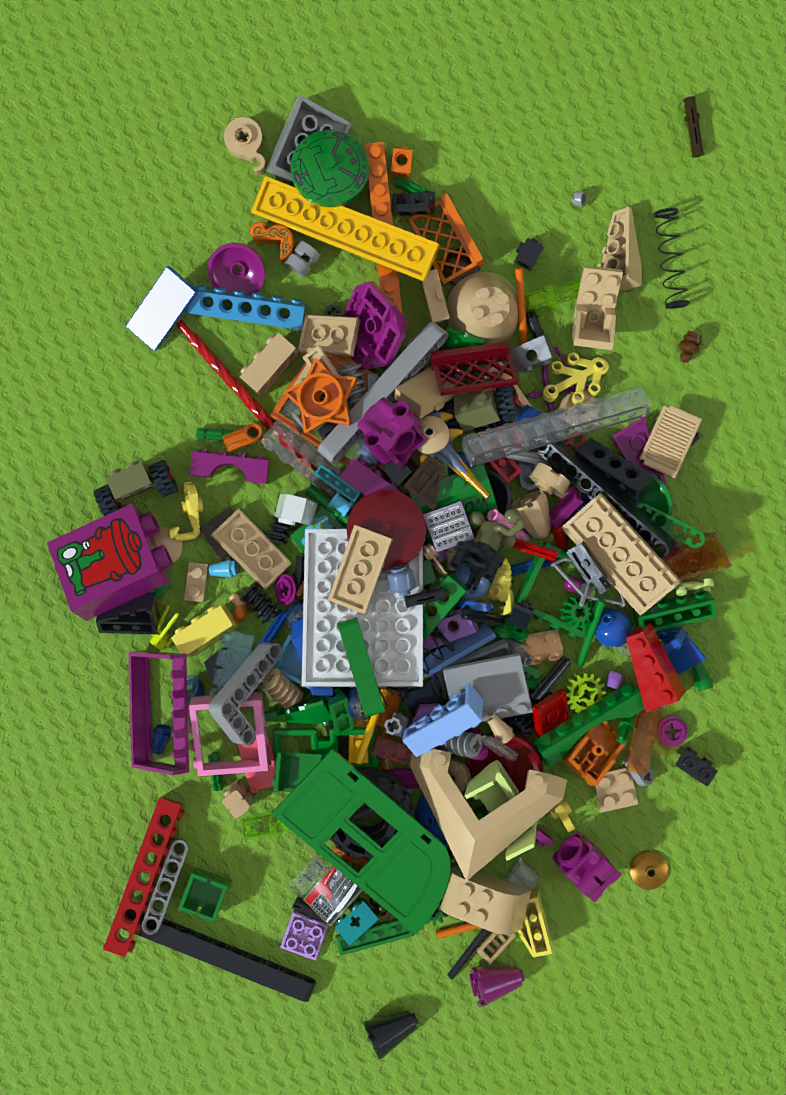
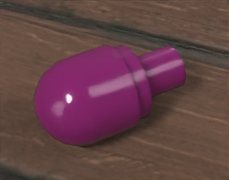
M568 577L579 589L584 583V580L581 578ZM565 580L564 586L566 590L578 594L571 584Z

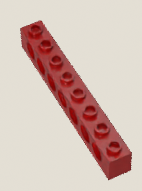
M162 796L159 797L103 950L122 957H126L129 952H133L136 941H134L135 934H139L142 928L140 920L142 915L147 912L149 906L147 901L149 896L153 895L157 885L154 882L157 876L160 877L164 865H161L163 858H167L169 853V841L174 839L177 833L176 822L182 819L184 813L182 803ZM163 815L170 816L171 823L169 825L162 823ZM157 833H160L164 836V842L162 844H159L155 841V835ZM150 852L157 855L156 862L149 861L148 854ZM142 871H147L150 874L149 881H144L141 878ZM135 890H140L143 893L142 900L134 897ZM129 909L134 910L136 918H129L127 911ZM120 929H127L129 931V937H122L120 934Z

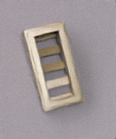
M491 932L483 939L475 951L488 964H491L516 935L514 933L509 934L505 939L501 934ZM495 936L502 941L501 944L494 939ZM490 942L497 947L495 950L489 945ZM485 947L491 952L490 955L483 950Z

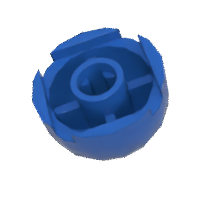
M610 608L603 610L595 636L600 644L605 647H621L627 643L626 637L632 632L633 623L628 615L620 609Z

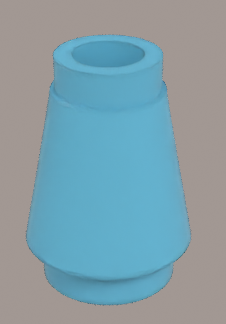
M228 559L210 564L209 573L210 576L233 578L238 575L239 566L235 560Z

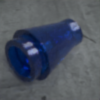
M157 724L153 729V753L164 754L172 734L170 726Z

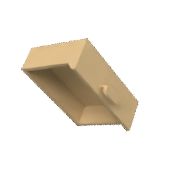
M437 269L429 271L425 282L420 280L419 282L429 322H434L439 327H442L450 317Z
M429 367L396 387L394 399L398 402H407L412 411L421 419L433 410L438 411L443 408L444 403L452 399L454 394L441 396L434 371ZM446 381L443 386L444 389L451 388L454 384Z

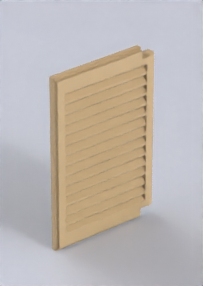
M672 405L669 408L663 406L639 459L644 460V465L676 478L703 419Z

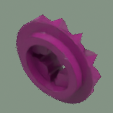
M290 574L281 575L275 583V596L282 605H290L294 600H297L296 587L298 584L295 583V578L291 577Z
M668 716L663 718L657 725L659 740L667 746H678L687 738V725L679 717ZM671 725L674 729H678L676 732H674L673 737L670 733L665 732L667 730H670Z

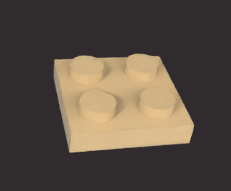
M626 766L609 770L599 784L594 786L601 813L638 805L633 778Z

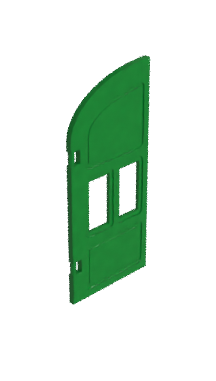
M333 748L272 811L274 817L413 933L417 934L424 927L440 904L449 882L451 869L450 857L445 845ZM350 771L358 777L356 780L348 775ZM363 803H366L397 830L383 847L349 819ZM339 828L373 855L358 872L325 845ZM425 834L431 840L427 842L421 836Z

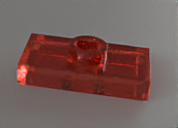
M377 734L371 754L408 765L412 751L403 742Z

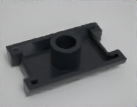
M433 676L424 678L425 684L423 687L411 689L399 687L413 718L416 715L415 712L419 704L439 703L441 706L446 704Z

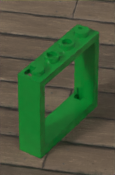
M541 542L540 546L557 551V558L569 557L567 552L546 542ZM535 555L514 599L515 603L526 600L545 558ZM597 590L594 597L604 598L606 592L600 594ZM591 601L590 605L593 607L589 612L594 614L598 601ZM535 609L533 613L534 619L544 623V620L551 622V627L559 631L561 628L568 630L567 635L576 639L578 636L585 638L590 623H585V627L574 629L571 628V625L566 626L564 622L540 610Z

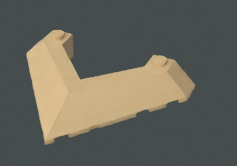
M431 749L427 754H421L418 757L412 752L410 761L412 772L466 881L563 800L567 779L529 770L524 791L478 820L448 774L451 752Z

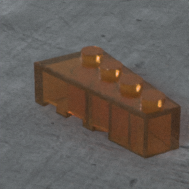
M716 532L704 533L706 540L703 546L699 548L684 544L661 559L680 580L731 567L732 565ZM700 535L693 539V544L701 543Z

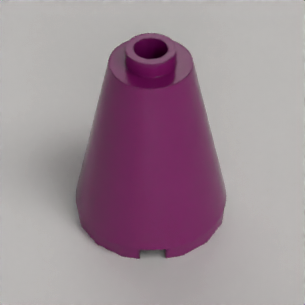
M517 966L470 968V971L473 972V974H469L473 995L479 998V1001L476 1002L479 1007H485L522 986V982L525 981L523 971L519 970Z

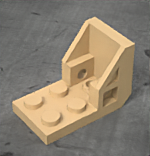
M589 265L583 266L572 319L573 345L606 350L613 349L616 323L615 306L623 270Z

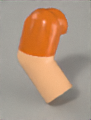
M234 592L229 597V600L236 605L233 617L236 621H242L247 616L246 602H241V597Z

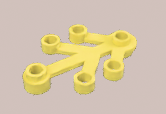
M570 353L567 357V363L570 366L579 365L586 367L587 369L583 371L565 367L560 361L552 363L551 372L553 374H564L572 377L557 385H547L542 394L544 400L548 402L555 401L559 392L577 383L576 391L572 396V402L576 405L581 404L584 400L583 391L586 378L593 375L588 393L591 396H596L601 389L599 385L600 378L609 369V364L604 358L597 357L591 361L579 358L577 353ZM573 357L576 361H572L570 358ZM554 366L560 367V369L557 370L554 368ZM575 396H579L581 400H577Z

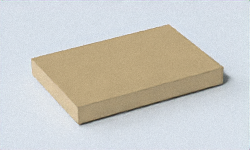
M305 315L298 352L307 354L319 345L326 355L353 357L361 320L357 317Z

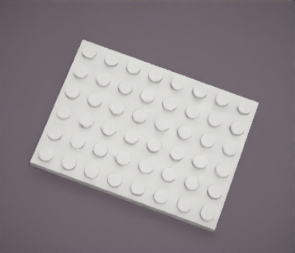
M305 529L302 687H356L337 624L357 617L378 687H423V604L406 608L404 596H399V593H393L390 590L387 576L391 569H382L366 614L329 601L328 598L348 544L347 529ZM423 547L419 554L406 564L407 568L412 569L416 582L415 588L410 590L411 593L408 595L420 593L423 590Z

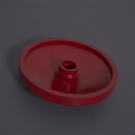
M380 490L363 497L352 509L347 522L348 542L354 525L393 538L382 568L385 570L411 562L421 551L426 538V522L419 506L407 495L393 490Z
M493 733L485 735L483 739L488 747L487 757L482 761L468 757L466 762L472 779L487 765L498 760L520 793L525 790L529 770L544 772L543 761L537 748L528 739L516 733L505 744L494 740L496 738Z

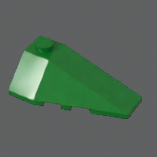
M325 695L298 702L287 709L280 707L264 712L265 721L322 723V726L333 723Z

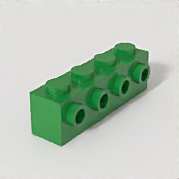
M703 590L696 591L690 595L677 596L669 600L661 599L642 615H639L633 608L636 627L651 623L654 631L717 617L715 599L708 591Z

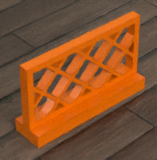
M447 193L442 195L441 199L435 202L434 209L439 206L443 209L441 219L432 217V214L428 216L414 215L408 219L418 236L425 238L427 233L436 235L434 241L438 243L439 236L449 238L447 247H439L438 249L445 251L443 261L435 259L433 261V266L437 269L444 286L475 267H481L486 264ZM420 218L427 219L425 229L417 227L414 222ZM430 220L440 222L437 232L428 230ZM443 223L452 226L450 235L441 233ZM452 239L461 242L459 252L450 250ZM448 252L458 255L455 265L446 263ZM461 256L469 257L472 262L466 267L458 266ZM444 266L454 268L453 274L445 279L442 274Z

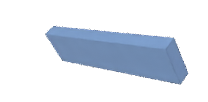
M484 623L478 627L479 630L476 633L451 642L455 648L454 652H451L447 646L442 647L440 650L444 661L439 660L432 654L425 657L430 669L428 675H433L495 639V633ZM439 650L434 652L435 655L442 659ZM423 660V668L428 671L427 666Z

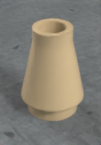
M496 714L487 719V723L490 725L495 738L501 744H505L513 738V729Z

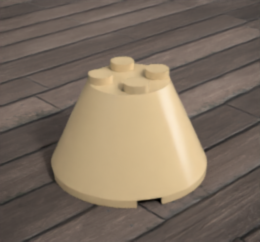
M491 272L470 274L461 279L448 296L446 306L450 317L447 320L449 327L484 338L483 345L506 342L515 334L519 327L517 290L507 279Z

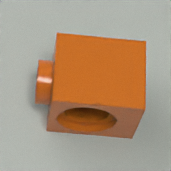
M402 146L393 149L391 177L397 178V176H402L405 179H410L413 150ZM399 159H405L407 163L405 165H399L397 161Z

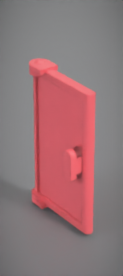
M267 730L269 768L268 771L245 773L249 793L273 787L276 767ZM257 736L255 742L250 746L237 744L241 760L259 759Z

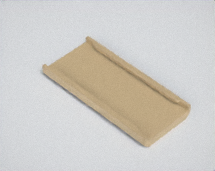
M599 493L561 527L576 545L582 541L586 543L606 573L608 581L639 615L646 612L681 582L602 493Z

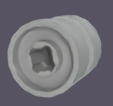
M300 241L295 248L296 253L291 254L285 261V264L296 274L305 278L311 270L310 265H315L321 255L309 244Z

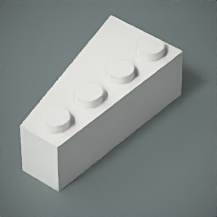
M280 494L275 517L279 518L278 522L295 526L297 522L312 526L317 503L290 494Z

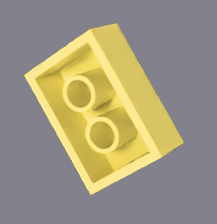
M214 605L207 610L208 614L205 616L199 615L191 620L192 624L188 627L182 626L177 629L175 635L171 638L180 653H186L187 657H193L240 627L230 609L225 606Z

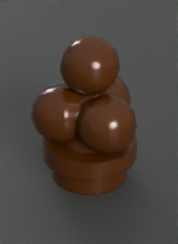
M687 331V334L683 336L685 340L679 343V349L684 351L680 354V360L683 363L691 360V354L696 355L700 351L699 345L702 343V335Z

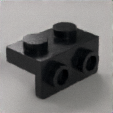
M680 746L677 753L681 756L675 765L705 786H709L718 770L712 767L714 763L705 757L702 760L696 756L698 752L689 746L686 749Z

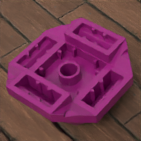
M374 281L357 285L342 316L357 317L361 320L354 356L351 358L356 364H361V370L390 366L400 346L403 344L408 319L398 310L393 299L389 298Z

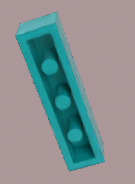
M321 464L314 473L316 477L353 503L361 493Z

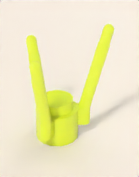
M170 605L166 606L159 620L157 635L151 634L153 637L150 639V643L160 650L164 646L169 647L173 642L172 638L168 639L170 636L167 632L179 616L178 613H175L164 630H160Z

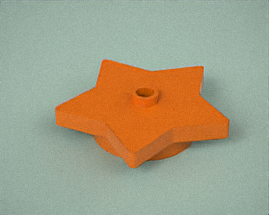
M315 358L313 360L307 377L301 383L284 391V394L301 410L304 433L308 434L327 422L351 425L347 400L358 381L357 378L333 375L319 359ZM325 394L324 401H321V396Z

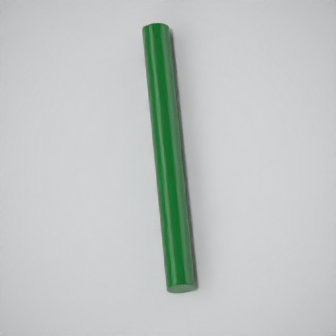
M602 598L598 599L594 615L577 660V665L584 666L606 603V600Z

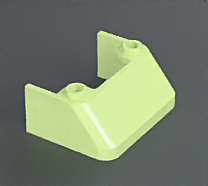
M495 760L467 783L465 797L466 799L474 797L476 800L481 799L488 812L491 813L520 792L502 764ZM537 822L506 847L505 858L507 861L535 847Z

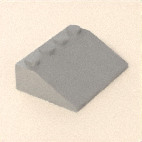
M300 95L294 101L266 172L294 184L291 176V159L299 143L309 135L324 130H335L348 134L352 123Z
M520 653L443 668L449 700H451L450 696L457 693L459 695L466 690L464 686L469 683L482 697V722L487 721L494 714L499 718L533 713L530 692Z

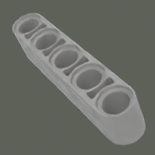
M184 839L176 840L170 847L142 922V929L146 934H155L163 923L189 852V843ZM177 843L184 844V853L179 854L175 851ZM170 862L177 863V872L169 871L168 865ZM163 881L170 882V891H164L161 888ZM156 900H161L164 903L163 910H157L154 907ZM149 919L156 921V929L148 928L147 921Z

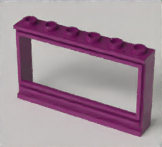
M153 651L129 652L131 768L169 775L188 773L187 654ZM149 658L172 659L170 677L173 678V691L171 692L173 711L171 712V717L174 718V731L171 735L174 738L172 757L175 760V765L152 761Z

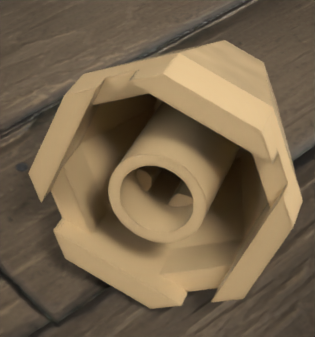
M540 489L525 494V498L522 500L520 498L514 500L511 508L517 509L521 515L520 517L525 520L524 529L533 538L543 539L549 535L548 532L551 530L548 499L545 493Z

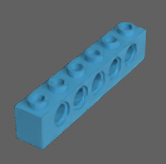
M197 284L194 288L199 292L187 309V313L302 330L307 303H302L300 299L283 300V297L280 296L267 298L261 293L247 295L241 290L227 292L225 288L215 287L214 290L206 289L207 286ZM206 296L213 299V305L206 303ZM224 299H229L232 302L233 307H226L224 304ZM243 302L250 303L252 310L244 309ZM262 305H268L271 313H265L262 310ZM281 308H287L290 311V315L284 316L281 313Z

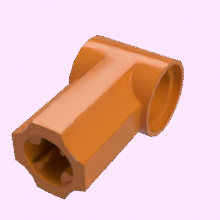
M250 423L245 428L224 435L223 441L228 452H232L247 445L257 444L260 441L262 429L258 424ZM255 431L258 436L250 437L248 432Z

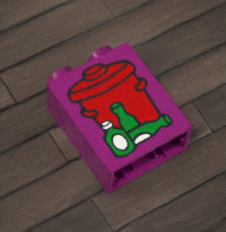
M130 504L47 542L72 613L87 621L170 583L166 569L173 566V562L164 545L157 547L153 535L160 533V528L151 511L143 514L137 507Z

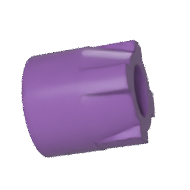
M611 671L605 685L618 690L621 688L624 675Z

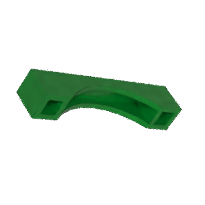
M629 682L533 741L542 760L550 768L566 758L573 745L593 727L611 719L631 718L644 710L641 693Z

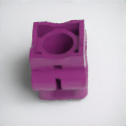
M383 397L365 412L357 425L365 435V445L379 462L387 464L393 461L400 468L408 461L410 454L428 440L421 431V422L405 401H399L393 405Z
M575 832L569 839L564 841L552 857L560 870L594 903L602 896L604 890L610 884L616 882L622 875L610 860L580 832Z

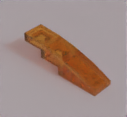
M660 707L646 712L644 709L637 713L626 770L647 775L656 736Z

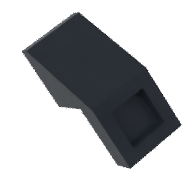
M523 600L521 602L517 601L508 623L527 630L535 610L531 608L532 604Z

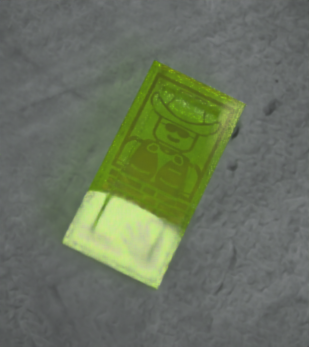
M273 815L241 820L244 840L283 833L281 822Z

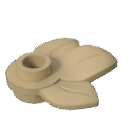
M430 543L423 545L425 549L423 554L429 561L432 559L439 574H447L436 558L439 554Z

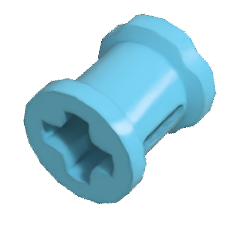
M337 492L328 506L335 508L345 517L354 503L352 501L348 502Z

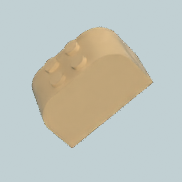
M456 866L450 869L449 882L442 898L440 909L450 916L485 930L509 935L522 929L531 890L480 871L466 881L460 867Z

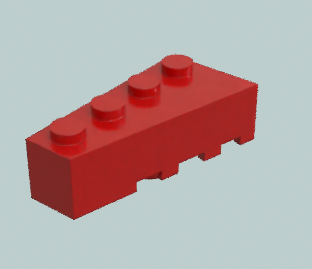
M651 623L633 629L626 637L645 712L680 701L686 690Z

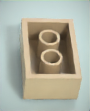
M277 333L276 336L273 334L267 340V346L263 350H258L253 358L255 360L250 365L246 364L240 372V378L261 397L299 355L297 349L280 333Z

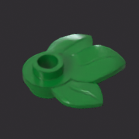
M511 614L503 615L506 617L505 625L494 627V633L502 639L511 638L516 643L524 642L529 636V630H524L508 623Z

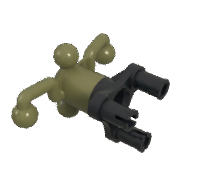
M508 509L504 516L508 523L515 524L512 528L492 520H484L483 514L479 511L470 514V524L475 527L480 526L478 532L472 540L457 542L454 548L455 553L449 563L452 568L460 570L465 558L467 559L471 567V574L465 584L468 589H471L473 585L472 590L476 591L482 577L490 581L495 579L498 568L502 566L505 559L502 554L497 552L500 543L506 548L513 547L516 542L514 535L525 527V520L520 517L521 515L517 509Z

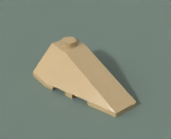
M629 206L613 212L607 232L609 236L606 247L602 249V254L604 255L601 264L597 266L623 270L619 289L622 291L642 285V266L632 208Z

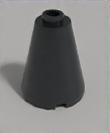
M408 1010L370 1019L363 1022L378 1059H381L417 1029L416 1025L419 1022L415 1013L411 1014Z

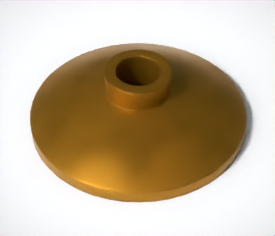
M645 851L633 859L630 866V874L636 885L643 889L652 890L660 887L666 881L668 865L660 854L653 851ZM650 869L654 870L652 875H648Z

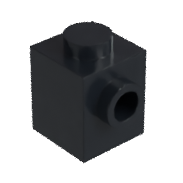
M527 238L525 243L521 241L515 251L518 255L514 263L531 272L544 249L541 246V242L534 238Z

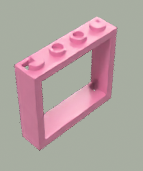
M252 692L241 706H253L259 759L204 763L197 710L209 709V704L216 695L191 697L190 704L188 705V716L191 717L189 733L193 734L191 750L192 752L195 751L196 757L193 759L194 769L198 771V776L268 771L269 754L262 692Z

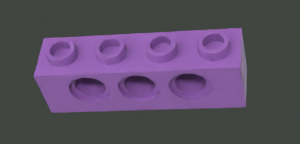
M464 607L454 610L453 615H446L437 626L449 642L476 633L479 630L476 621L461 618ZM450 621H456L459 628L453 629L450 626ZM433 632L423 642V647L428 650L437 647ZM435 637L438 646L444 644L439 637Z

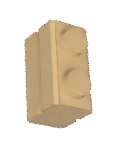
M234 782L223 793L225 797L222 803L227 809H230L229 812L234 818H238L250 809L254 797L249 791L247 792V788L243 783L236 785Z

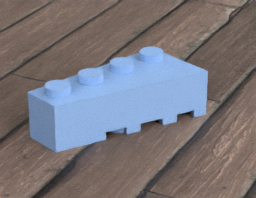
M471 683L464 686L466 690L461 694L455 693L450 696L451 700L444 706L440 704L436 706L429 717L424 715L404 729L403 742L416 757L421 754H427L432 748L445 744L450 738L460 736L465 730L471 727L474 728L482 722L483 699Z

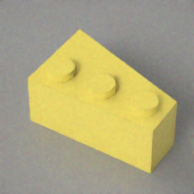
M539 890L531 891L523 926L518 931L522 941L533 957L552 954L553 949Z

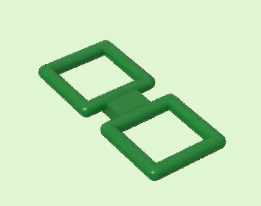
M355 727V729L342 735H364L367 727ZM275 728L272 730L275 757L278 752H282L280 736H310L312 754L326 755L332 748L339 753L338 738L334 728L329 730L330 737L318 738V730L316 728ZM375 729L369 743L370 762L362 763L361 765L351 763L354 768L368 769V767H378Z

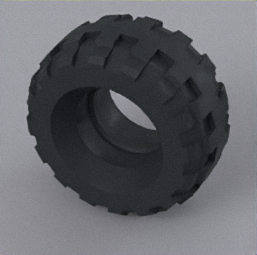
M368 767V769L356 768L413 817V807L409 793L400 779L394 777L393 773L387 770H378L377 767ZM352 772L348 774V775H350L354 780H356V779L358 778V777H357L354 773H352ZM384 819L378 824L369 827L357 825L381 847L397 832ZM341 828L329 838L330 841L335 843L337 849L344 853H350L351 857L358 859L367 857L368 860L373 857L372 854Z

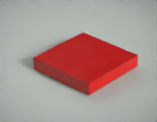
M563 689L558 690L533 706L537 738L569 720L566 691Z

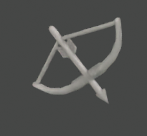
M563 557L551 564L582 596L579 606L582 607L586 599L598 601V597L591 596L594 590L590 584L583 583L579 589L557 566L561 562H572L569 557ZM619 592L621 602L604 599L607 603L618 604L622 607L626 605L624 597Z

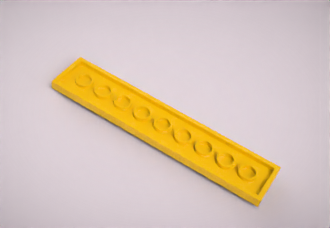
M267 176L264 177L251 211L254 215L284 225L289 229L422 282H425L440 247L439 243L344 206L322 207L306 200L295 187Z

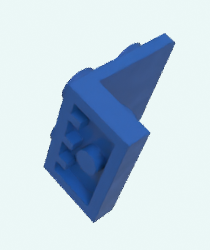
M682 628L660 641L678 675L704 661L706 658Z

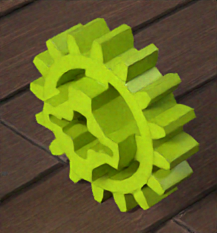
M582 672L581 676L574 674L575 679L569 678L570 685L564 686L568 689L566 696L568 697L567 703L570 704L569 708L575 709L577 713L602 700L601 696L606 694V691L601 690L605 685L601 682L599 683L600 678L594 677V674L590 672L588 675ZM584 681H590L593 684L587 685ZM576 702H583L585 705H579Z

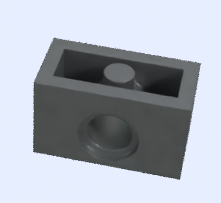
M543 335L509 350L517 372H530L535 370V365H547L552 363V358L557 357L549 335ZM532 350L536 351L537 358L535 360H532L530 357V352Z

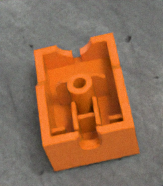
M605 721L586 732L573 745L566 758L561 761L588 785L597 786L616 762L617 755L626 743L622 745L620 742H617L618 732L610 729L608 722Z

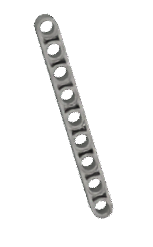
M428 323L349 411L351 425L338 424L320 444L318 452L332 464H336L363 435L357 425L365 412L383 397L392 402L395 396V388L414 377L430 360L431 352L438 351L445 343L448 333L436 323Z

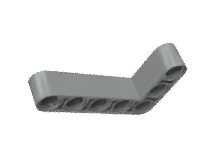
M261 642L209 704L210 714L233 743L250 746L256 740L255 730L239 708L281 658L282 647L277 643Z

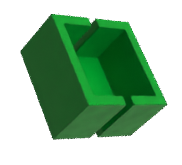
M195 867L190 875L178 910L195 915L200 906L202 909L198 917L215 923L231 880L216 874L214 877H211V872Z

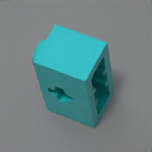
M360 901L356 902L351 907L352 912L349 915L343 914L336 921L338 925L334 928L349 946L380 919L366 901L362 903ZM353 917H359L361 919L359 921L360 926L352 925V923L354 922V920L352 919Z

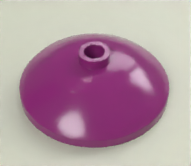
M236 242L227 243L217 248L209 259L207 272L210 283L214 288H225L227 292L241 290L247 295H252V293H258L263 286L265 266L260 255L250 246ZM236 265H240L242 270H237Z

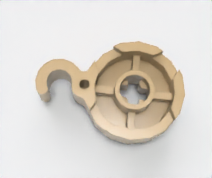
M245 117L232 120L224 132V140L228 151L233 157L249 161L252 164L259 162L260 165L254 167L255 175L260 176L264 174L267 166L264 157L260 154L264 139L259 125L252 119ZM242 136H248L246 137L247 141L243 142V140L240 139Z
M540 462L529 475L539 489L560 498L559 501L572 489L569 486L570 481L561 473L558 475L552 471L550 466Z

